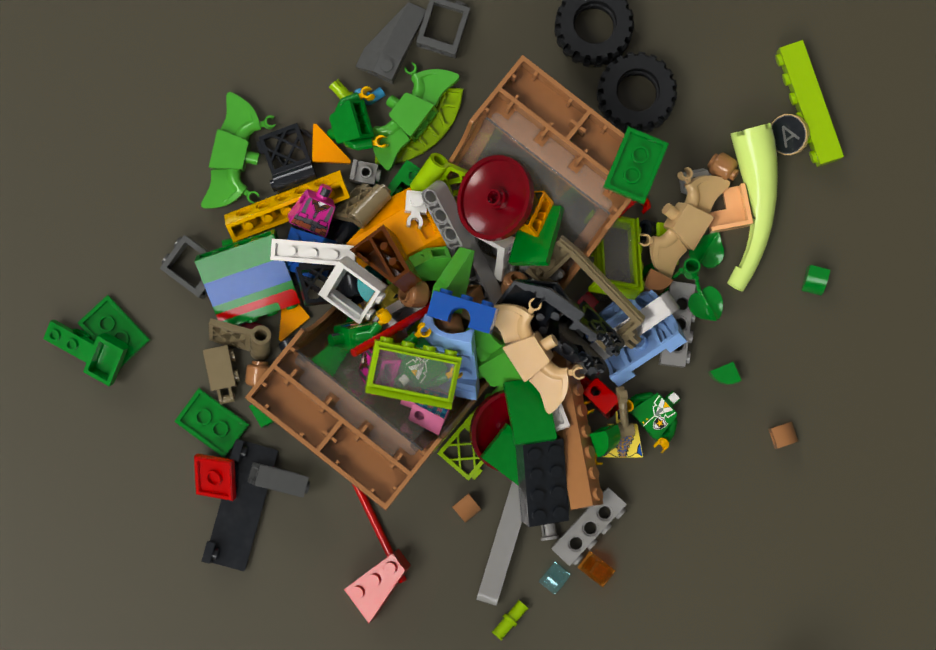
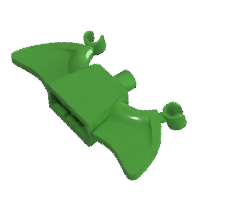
M413 62L411 63L414 66V70L409 72L405 66V72L412 76L411 80L414 84L412 93H404L400 99L391 95L386 105L392 109L389 113V117L392 120L384 126L372 127L374 133L372 140H375L379 135L387 137L380 140V145L388 144V147L380 148L373 146L375 156L386 171L392 170L402 148L411 140L416 143L439 111L436 107L442 95L460 80V76L457 73L442 69H429L417 73L418 68Z
M228 92L226 95V119L221 130L217 129L209 163L211 183L201 203V207L204 209H214L230 205L242 197L243 194L250 203H254L249 199L251 193L259 197L256 191H249L248 187L243 184L241 172L245 171L247 163L258 165L260 153L250 151L249 137L253 132L261 130V127H265L268 130L273 129L276 124L268 125L267 120H272L275 117L269 115L264 121H259L253 107L246 100L232 92Z
M474 330L479 379L485 378L490 386H497L492 394L504 390V382L523 380L503 350L506 344L504 340L499 341L493 334ZM486 394L484 400L492 394Z

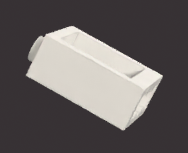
M474 236L477 243L478 239L497 249L496 259L485 253L483 255L496 279L502 282L504 276L508 272L514 271L515 266H511L508 262L515 237L510 236L499 241H487Z
M346 255L337 262L318 295L360 325L363 321H369L376 312L374 307L385 298L386 293L384 291L388 285ZM347 271L375 291L364 310L336 290Z

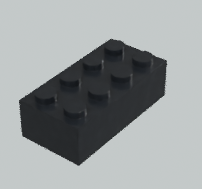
M557 435V439L554 441L515 446L521 521L528 527L569 521L563 438Z

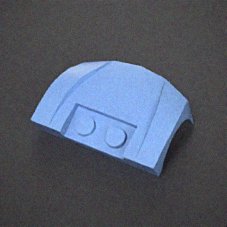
M653 290L640 293L635 300H628L638 310H641L659 296ZM614 301L599 313L612 328H615L629 318ZM672 314L639 336L641 342L636 344L633 349L625 346L617 357L613 355L604 360L609 369V378L618 387L636 376L633 370L663 350L667 349L671 353L687 342L680 325Z
M426 313L421 318L420 323H425L421 332H426L429 328L431 329V334L425 338L431 346L436 347V351L454 350L458 352V356L462 357L459 373L463 372V375L457 379L454 396L477 400L480 385L474 330L469 329L455 334L445 333L435 326L433 318L426 316ZM444 362L448 368L446 372H449L454 364ZM450 381L438 387L448 393Z

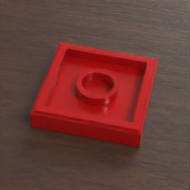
M197 453L194 456L196 494L230 501L235 500V460Z

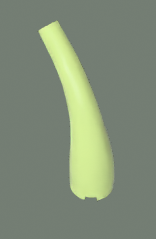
M771 123L730 134L743 183L746 185L753 219L742 260L738 267L735 266L727 282L728 285L741 292L745 290L759 265L774 220L778 186V162Z

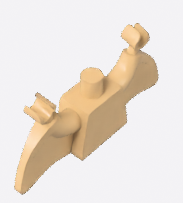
M689 167L684 168L687 173L686 177L681 171L678 172L679 180L686 182L684 184L687 190L685 202H678L675 207L667 203L662 209V213L668 217L664 223V228L667 231L661 236L652 237L641 233L640 235L646 236L647 240L645 243L638 242L639 245L650 247L651 260L657 272L672 279L676 264L687 249L694 251L714 218L710 215L713 204L730 186L729 180L713 175H703L691 179L693 171Z
M532 298L529 301V309L515 304L494 305V308L499 309L495 326L501 332L504 343H506L503 350L523 381L529 380L538 390L546 412L548 414L553 413L562 403L568 392L570 376H574L578 380L585 377L584 374H575L576 370L584 369L583 366L577 364L572 369L568 367L561 368L551 361L554 355L550 349L558 345L556 337L550 334L543 339L538 331L533 332L531 328V320L534 317L533 313L542 307V302L538 308H533L531 303L535 298Z

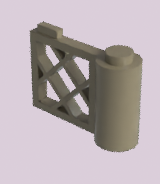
M365 183L357 185L349 193L350 198L343 200L334 210L333 218L353 222L359 228L364 229L391 199V191L384 184H375L373 188Z
M210 319L209 340L250 351L252 358L258 361L269 357L271 332L267 327L259 325L253 329H248L216 319Z

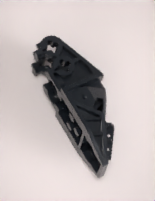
M515 279L496 303L515 304L529 309V301L532 298H535L531 303L533 308H538L542 302V307L533 313L534 317L531 320L532 331H538L543 339L553 334L558 341V345L550 350L552 352L556 351L572 364L582 361L589 376L592 374H602L605 371L606 363L575 331L576 329L588 336L587 340L590 342L602 341L606 346V353L611 357L613 355L617 357L625 345L622 337L587 302L583 300L580 305L574 303L558 282ZM562 314L572 320L570 325L567 321L563 322L560 320Z

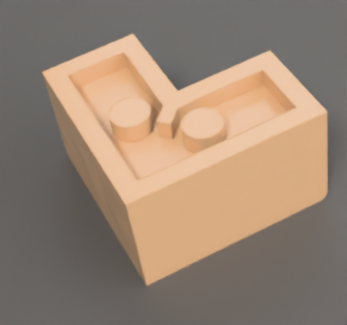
M745 183L727 188L722 193L725 209L710 212V215L714 218L708 226L709 234L749 227L753 224Z

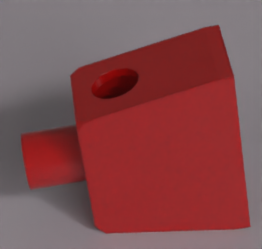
M584 374L585 377L580 379L584 389L583 396L588 401H591V404L609 420L619 410L617 396L598 378L592 381ZM595 391H600V392H601V393H600L599 395H597V396H594V395H593V393H594Z

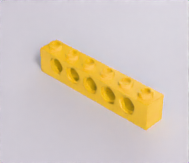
M339 170L225 214V225L233 243L288 222V213L307 189L317 192L321 184L328 185L332 188L328 198H331L334 204L350 198L341 171Z

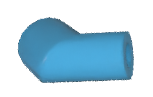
M379 87L371 93H366V96L370 94L375 95L372 101L363 99L365 105H372L384 97L385 93ZM361 88L356 89L354 93H361Z

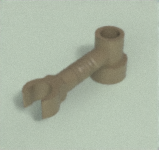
M624 386L616 387L620 422L617 424L620 429V440H623L624 437L635 435L634 424L629 423L627 390H625Z

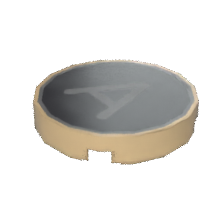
M783 114L772 122L771 126L778 153L794 155L801 152L807 146L810 130L802 117L794 114Z

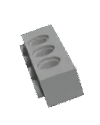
M672 281L669 285V292L676 302L678 299H684L687 302L685 310L678 309L672 314L675 319H680L684 322L685 326L682 331L687 342L682 345L680 351L674 350L670 353L665 349L660 352L658 365L684 368L686 363L689 364L691 351L687 350L688 343H692L693 331L690 330L691 322H695V316L690 312L688 302L692 294L698 293L697 289H695L696 284Z
M606 487L603 491V504L588 507L560 539L555 542L551 549L569 566L572 563L576 565L584 557L581 553L586 548L590 550L598 542L595 538L600 533L604 535L612 527L610 522L615 517L619 519L626 512L624 507L627 504L609 487ZM606 506L610 510V515L603 519L599 516L598 512L601 507ZM587 522H593L596 526L592 534H587L584 530ZM574 537L581 539L582 544L578 549H572L570 546V540Z

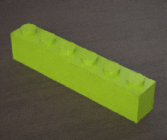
M801 40L780 47L777 50V55H775L776 62L783 69L782 79L785 86H789L791 92L789 93V99L791 104L796 106V115L805 120L810 130L807 142L811 149L809 155L812 163H816V166L820 167L841 160L844 155L804 41Z

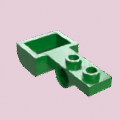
M55 319L51 320L43 339L86 362L83 372L107 386L113 385L129 346L108 333L98 335L94 342L89 339L90 336L85 331L71 329Z

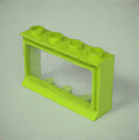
M595 207L585 218L586 223L591 220L597 211ZM621 216L591 256L594 257L593 264L627 299L635 300L645 287L642 275L644 268L641 260L642 245L638 244L640 242L641 227L639 226L638 217L634 219ZM595 282L588 287L589 292L607 295Z
M380 336V340H374L364 388L365 393L452 410L462 357L457 355V351L445 349V352L436 351V347L423 345V348L414 347L415 343L402 340L401 344L394 343L393 338Z

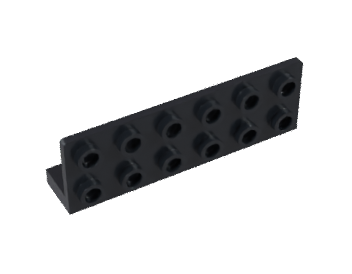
M239 439L235 440L230 459L235 460L236 499L233 501L221 499L210 541L206 543L201 562L214 563L240 571L246 570L268 491L266 488L255 486L247 481L252 463L256 462L274 467L278 450Z

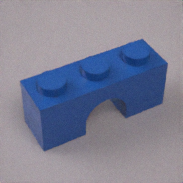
M440 288V292L433 291L426 316L450 323L452 315L456 310L466 309L470 314L468 328L492 335L499 309L494 308L495 303L482 300L481 304L473 302L474 297L461 294L460 298L452 296L453 291Z

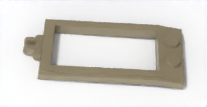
M559 236L556 239L549 266H529L525 272L534 280L554 282L550 276L571 257L630 318L616 332L622 337L625 345L633 349L636 344L641 342L636 328L644 321L645 316L577 246L565 236ZM596 340L598 345L606 352V346L603 342Z

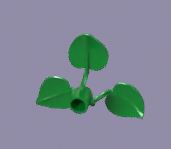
M719 232L702 236L694 251L689 250L690 258L684 262L683 268H679V271L672 276V280L676 279L680 274H683L687 279L695 280L698 293L690 296L688 302L689 310L695 317L711 321H717L721 317L723 311L722 296L712 286H707L701 290L698 276L701 264L706 268H714L724 258V248ZM653 263L643 268V278L650 269L655 270ZM669 286L662 294L669 291Z

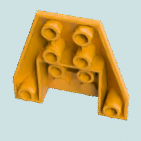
M409 187L393 195L364 229L360 228L346 245H357L383 224L396 235L408 257L425 248L446 246V243L428 209L426 215L420 214L423 219L421 229H418V222L416 220L411 221L410 228L406 226L407 218L411 214L404 213L406 191L411 190ZM356 256V263L365 268L368 264Z

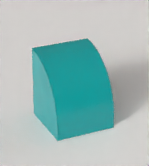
M369 265L365 267L367 271L381 281L385 278ZM358 279V291L361 297L368 303L375 291Z

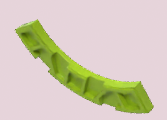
M449 88L442 95L437 107L438 114L416 143L411 140L402 148L395 164L412 160L426 153L446 135L459 112L463 89ZM375 156V164L381 165Z

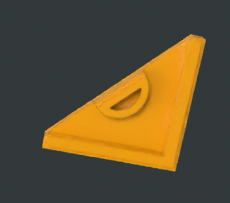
M313 124L312 163L350 164L351 160L317 124Z
M300 304L290 310L286 308L281 309L280 342L284 341L311 318Z

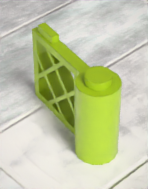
M432 153L410 183V188L412 191H423L435 181L440 180L446 183L457 203L455 196L458 195L459 189L452 190L451 185L461 183L468 170L449 163L439 153ZM452 171L459 174V177L448 179L447 175Z
M478 406L437 453L468 481L471 478L475 480L483 471L480 467L484 462L480 461L476 465V459L480 458L476 456L473 447V457H461L460 446L472 444L471 442L460 443L459 434L464 428L470 432L471 420ZM449 446H457L458 458H449L444 451ZM461 460H473L474 469L469 474L462 469Z

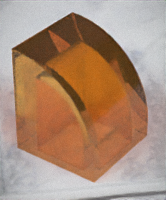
M591 551L588 552L577 567L602 587L605 586L615 572L612 567Z

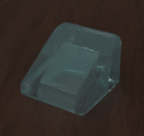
M554 562L539 582L550 592L556 594L570 577V574Z

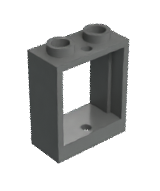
M429 0L416 46L456 59L470 15L468 5L460 1L453 3L448 0ZM434 5L463 14L453 45L425 37Z
M184 235L176 240L173 251L163 258L160 269L198 298L205 299L208 294L202 280L194 287L171 269L188 244L201 254L209 252L192 238Z
M256 462L252 463L247 481L255 486L302 498L304 493H308L310 487L309 477Z

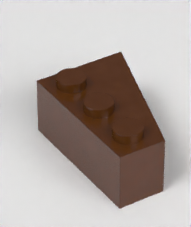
M384 224L350 249L351 252L404 293L422 281L398 238Z

